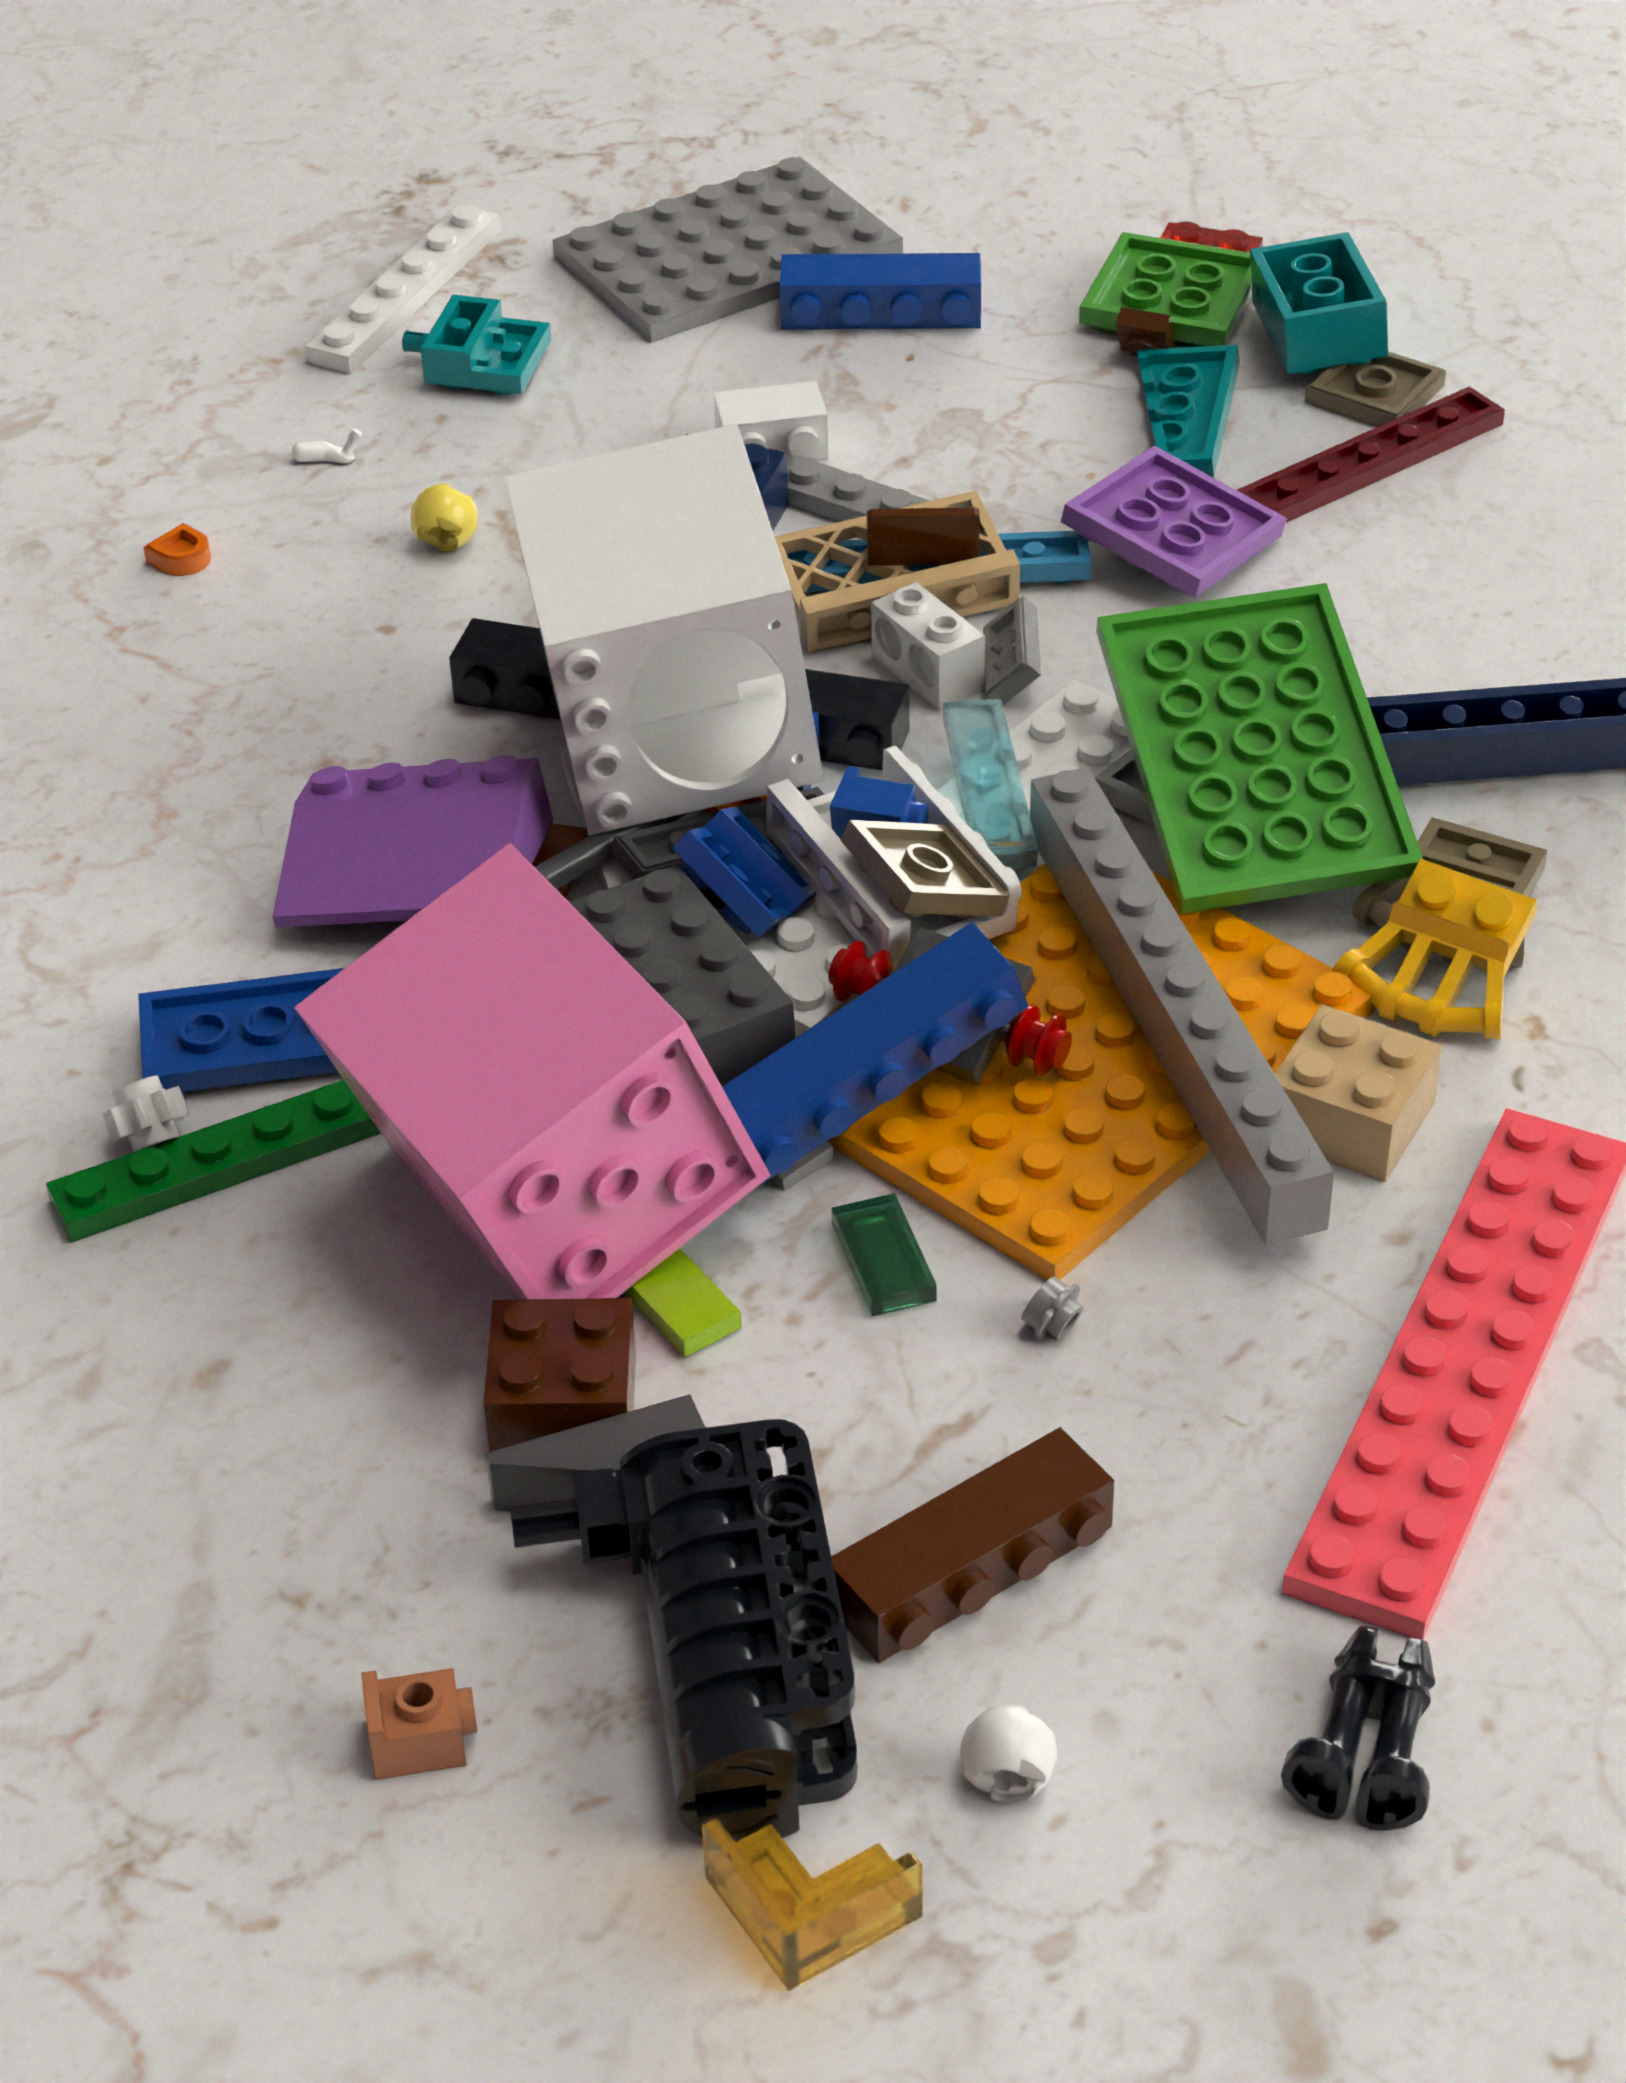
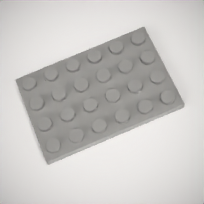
M801 157L785 158L776 165L758 171H746L739 174L737 178L716 185H704L695 192L674 199H662L653 206L635 212L620 213L611 220L590 227H578L569 234L552 239L554 257L651 343L780 298L781 254L903 253L902 236Z

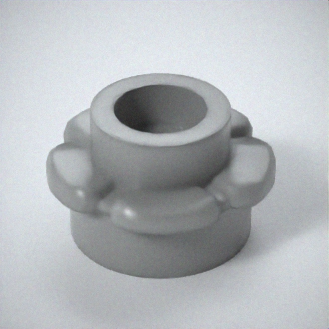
M1053 1276L1031 1298L1023 1311L1021 1319L1035 1330L1034 1338L1036 1340H1043L1048 1333H1051L1057 1339H1061L1076 1323L1084 1308L1076 1301L1080 1293V1288L1077 1284H1073L1070 1287Z

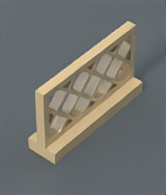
M977 490L897 508L976 507L980 511L979 551L989 555L945 565H935L937 567L925 570L909 571L913 565L868 566L867 548L861 554L840 546L843 541L854 538L867 541V515L775 536L792 589L795 612L801 624V639L807 653L871 639V602L915 582L919 583L961 617L1008 607L1019 598L1020 562L1013 549H1005ZM806 550L817 554V556L808 566L789 559L787 554ZM830 559L852 567L845 578L822 571V569ZM864 572L885 578L864 584L857 583ZM811 584L831 590L830 592L808 597L804 595Z

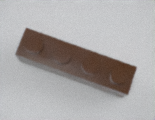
M1061 1427L1053 1430L831 1556L845 1627L878 1663L903 1649L910 1650L919 1646L932 1632L963 1614L970 1615L979 1611L993 1596L1021 1580H1031L1037 1577L1050 1563L1075 1548L1089 1546L1099 1540L1112 1527L1114 1479Z

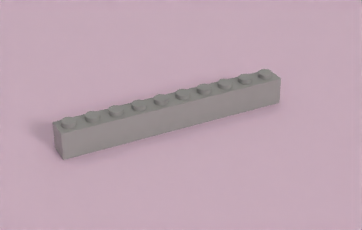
M1085 767L1065 770L1057 774L1031 779L1029 836L1263 1243L1269 1245L1328 1230L1334 1176L1333 1169L1090 769Z

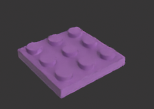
M1152 446L1064 505L1060 522L1079 532L1086 540L1098 543L1120 555L1130 565L1143 568L1169 583L1173 589L1196 598L1280 538L1283 534L1287 518L1162 449Z

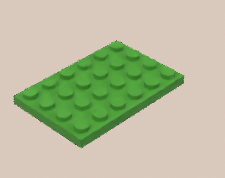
M1327 583L1098 617L1097 637L1181 914L1411 878L1420 858L1423 859Z

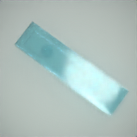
M1002 700L943 702L942 719L966 824L973 832L977 831L983 836L988 848L1005 867L1037 866L1038 847Z

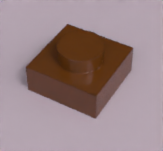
M1126 307L1120 308L1116 328L1121 350H1126L1132 355L1137 356V350L1173 348L1175 337L1170 315Z

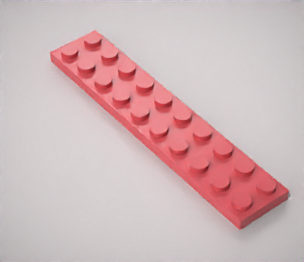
M1505 1108L1286 1569L1282 1594L1405 1636H1413L1424 1640L1626 1174V1142Z

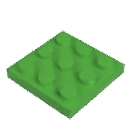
M1122 232L1079 307V324L1095 326L1106 332L1117 331L1116 322L1120 308L1126 307L1170 315L1176 341L1193 343L1197 347L1227 345L1252 298L1250 253Z

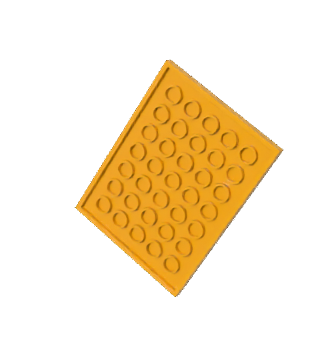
M1043 864L1020 882L1022 897L1017 907L1016 930L989 940L1005 958L1032 967L1035 982L1026 996L1028 1006L1036 1005L1039 1007L1041 1021L1048 1023L1057 1014L1065 1017L1066 1031L1071 1032L1072 1043L1063 1065L1058 1069L1052 1067L1042 1077L1035 1074L1033 1060L1030 1058H1026L1017 1067L1011 1066L1008 1062L1005 1042L1001 1041L978 1084L934 1069L907 1087L898 1097L881 1104L851 1124L844 1133L830 1138L827 1142L834 1149L1044 1279L1048 1280L1055 1276L1060 1280L1208 1154L1210 1149L1046 864ZM1152 871L1274 1074L1322 1004L1364 1019L1375 1011V1005L1371 1002L1372 995L1352 983L1348 976L1339 972H1332L1333 968L1234 914L1222 908L1181 914L1172 881Z

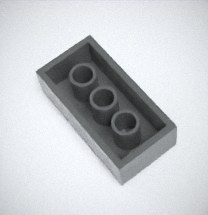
M678 864L652 871L640 878L606 890L596 891L590 896L570 902L686 1021L721 1086H724L796 1038L793 1001Z

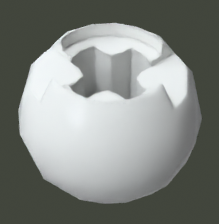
M1000 1705L986 1710L967 1726L961 1741L960 1753L964 1775L976 1788L989 1793L990 1799L995 1801L1015 1803L1032 1798L1051 1781L1057 1766L1054 1733L1042 1720L1028 1714V1709L1020 1706Z

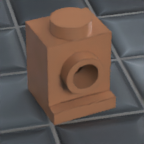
M454 1668L378 1679L376 1670L361 1672L367 1731L376 1780L467 1766L463 1735L478 1733L472 1687L456 1689Z

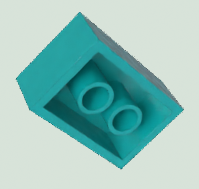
M1349 232L1250 249L1253 305L1287 374H1313L1325 367L1342 364L1363 365L1372 359L1388 356L1387 301Z

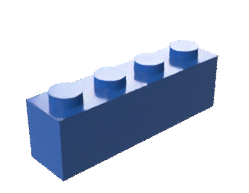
M981 253L781 254V329L981 328Z

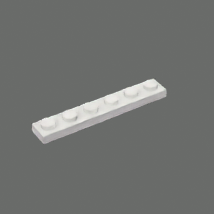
M458 204L305 345L307 363L351 374L501 232L500 214L481 210L479 207L470 204Z

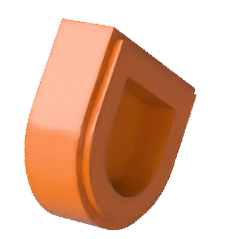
M185 523L178 525L143 547L146 563L169 575H192L205 569L211 561L209 541L206 535Z

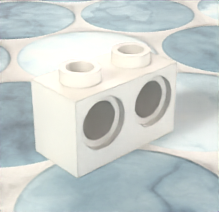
M915 582L909 586L902 587L871 602L872 657L903 683L909 684L913 691L935 709L942 711L985 690V635L919 583Z

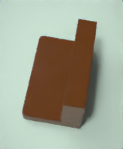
M976 507L870 509L867 511L868 566L945 565L979 557V509Z

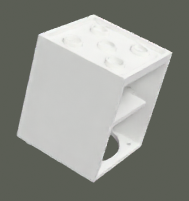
M738 424L504 476L588 835L767 795V785L789 779L796 788L824 781L792 589Z

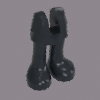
M1360 1626L1347 1641L1341 1652L1335 1657L1334 1661L1337 1668L1329 1678L1333 1692L1332 1701L1321 1738L1309 1737L1301 1739L1287 1752L1281 1772L1283 1787L1293 1799L1310 1812L1328 1820L1340 1819L1346 1812L1352 1791L1354 1766L1365 1718L1379 1720L1380 1724L1369 1767L1362 1775L1357 1794L1356 1818L1362 1826L1370 1830L1388 1831L1405 1828L1422 1820L1430 1799V1785L1424 1769L1410 1760L1416 1728L1420 1717L1431 1703L1429 1690L1435 1685L1430 1648L1427 1641L1408 1636L1404 1651L1399 1656L1398 1665L1376 1660L1379 1629Z

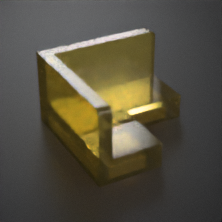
M717 1818L702 1825L705 1878L788 1991L923 1917V1866L913 1852H909L893 1861L881 1844L877 1843L823 1874L812 1878L772 1824L738 1842L733 1840Z

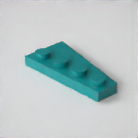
M1238 345L1137 350L1139 369L1155 446L1205 474L1214 477L1240 365Z

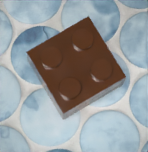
M632 1298L493 1300L484 1393V1412L489 1452L634 1410L636 1343Z

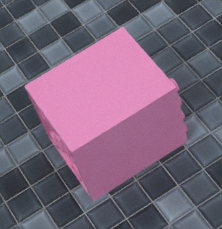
M511 842L294 1007L396 1156L519 1299L617 1298L771 1176L686 1021Z

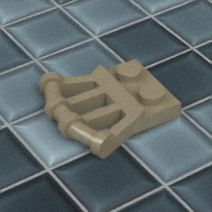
M1434 817L1430 819L1417 841L1424 860L1530 897L1545 869L1548 851ZM1410 878L1372 884L1357 898L1353 907V916L1367 926L1377 924L1382 928L1389 920L1393 907L1391 904L1400 899ZM1524 939L1510 967L1522 968ZM1403 941L1401 945L1403 948L1410 949L1412 944ZM1443 956V960L1452 962L1453 959Z

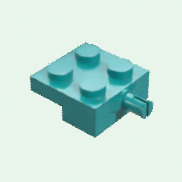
M452 294L430 333L406 330L402 338V348L404 352L421 353L424 383L440 384L452 389L465 387L491 390L501 395L522 394L552 340L551 326L548 322L502 317L501 300Z

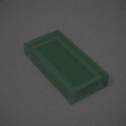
M895 1193L831 1208L832 1226L871 1316L937 1301V1284Z

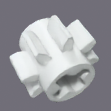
M158 1075L147 1077L113 1090L112 1095L116 1107L110 1108L108 1112L103 1113L112 1142L115 1143L127 1138L130 1141L133 1152L179 1137L180 1134L175 1122L190 1115L180 1087L163 1089Z

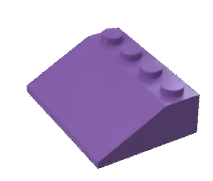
M500 755L481 762L459 763L455 759H442L429 765L404 767L399 763L390 762L380 764L372 769L346 770L341 766H331L313 772L294 804L273 912L275 927L407 921L510 842L532 864L554 821L539 759H516L511 755Z

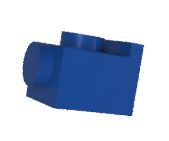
M847 766L829 806L831 827L840 839L849 820L927 824L928 805L916 802L914 784L860 776L859 767Z

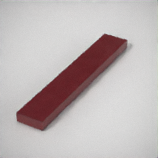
M1469 386L1241 487L1236 491L1286 517L1287 523L1503 425L1505 409Z

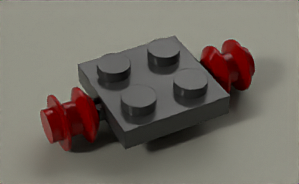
M919 926L895 969L893 968L891 954L888 951L880 950L872 958H868L865 943L859 940L854 941L847 949H840L836 953L829 968L828 980L833 985L835 999L846 1001L853 993L858 994V996L862 995L948 937ZM1006 958L1014 967L1026 998L1035 982L1032 967ZM1030 1005L1018 1015H1015L1008 1024L994 1029L961 1051L955 1059L947 1064L940 1065L936 1069L978 1084L998 1046L1003 1041L1005 1042L1008 1062L1011 1066L1017 1067L1026 1058H1030L1033 1060L1035 1074L1042 1077L1052 1067L1058 1069L1063 1065L1071 1048L1072 1034L1066 1031L1067 1024L1063 1015L1057 1014L1048 1023H1044L1041 1021L1039 1007Z

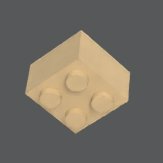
M1322 1004L1275 1073V1076L1328 1162L1386 1182L1436 1101L1443 1045Z

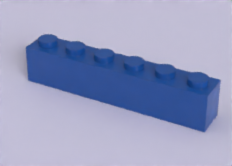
M973 921L722 1086L771 1175L764 1182L776 1174L787 1171L797 1160L830 1138L841 1135L851 1124L886 1101L895 1099L907 1087L940 1065L949 1063L961 1051L994 1029L1005 1026L1015 1015L1029 1007L1014 967Z

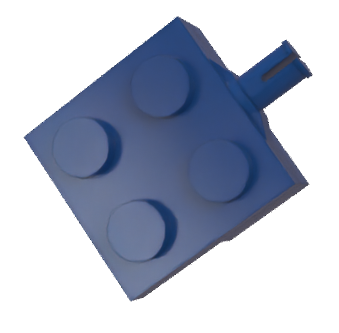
M736 806L721 809L704 827L688 830L672 847L683 859L679 866L685 874L702 890L710 887L725 902L726 905L722 908V911L726 918L737 929L747 935L752 931L757 937L771 933L778 927L780 922L792 916L817 894L793 864Z

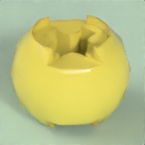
M445 483L428 487L417 496L411 507V527L419 541L421 539L432 546L439 547L438 551L450 552L470 541L478 527L477 507L470 495L467 496L456 489L449 488L450 484Z

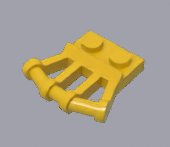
M1420 858L1399 901L1394 903L1387 924L1358 949L1353 948L1343 954L1334 965L1332 972H1339L1348 976L1352 983L1372 995V1004L1379 1009V1016L1385 1019L1396 1021L1399 1017L1419 1024L1421 1032L1434 1037L1440 1032L1484 1033L1485 1039H1501L1504 977L1537 912V899ZM1403 941L1412 944L1394 981L1388 984L1372 970L1374 966ZM1432 952H1435L1453 960L1435 995L1428 1001L1411 993ZM1476 967L1487 971L1485 1007H1453L1472 968Z

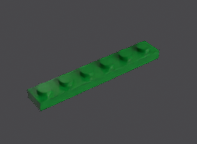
M341 1080L46 1183L50 1203L70 1243L381 1133L346 1082Z

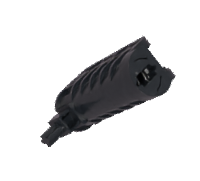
M768 1419L662 1434L648 1439L628 1451L620 1459V1469L618 1470L609 1468L573 1473L574 1499L510 1507L515 1548L580 1539L584 1564L625 1559L631 1556L633 1575L642 1574L676 1808L680 1821L689 1831L708 1841L727 1845H753L778 1840L800 1830L798 1806L829 1802L843 1797L852 1790L857 1781L858 1769L857 1744L850 1713L855 1704L854 1669L809 1440L801 1427L784 1419ZM781 1447L782 1453L785 1455L786 1475L773 1477L771 1458L767 1452L768 1448ZM787 1545H790V1551H787ZM792 1574H798L807 1579V1587L804 1590L794 1593ZM804 1619L806 1640L793 1637L791 1625ZM813 1690L825 1692L829 1696L823 1698L815 1697ZM826 1737V1748L829 1761L833 1764V1772L826 1774L818 1773L816 1765L813 1764L812 1739L817 1740Z

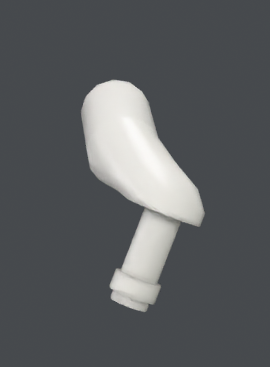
M357 429L351 430L343 448L326 441L297 442L292 448V456L299 463H350L355 459L352 453L357 443L362 439V432Z

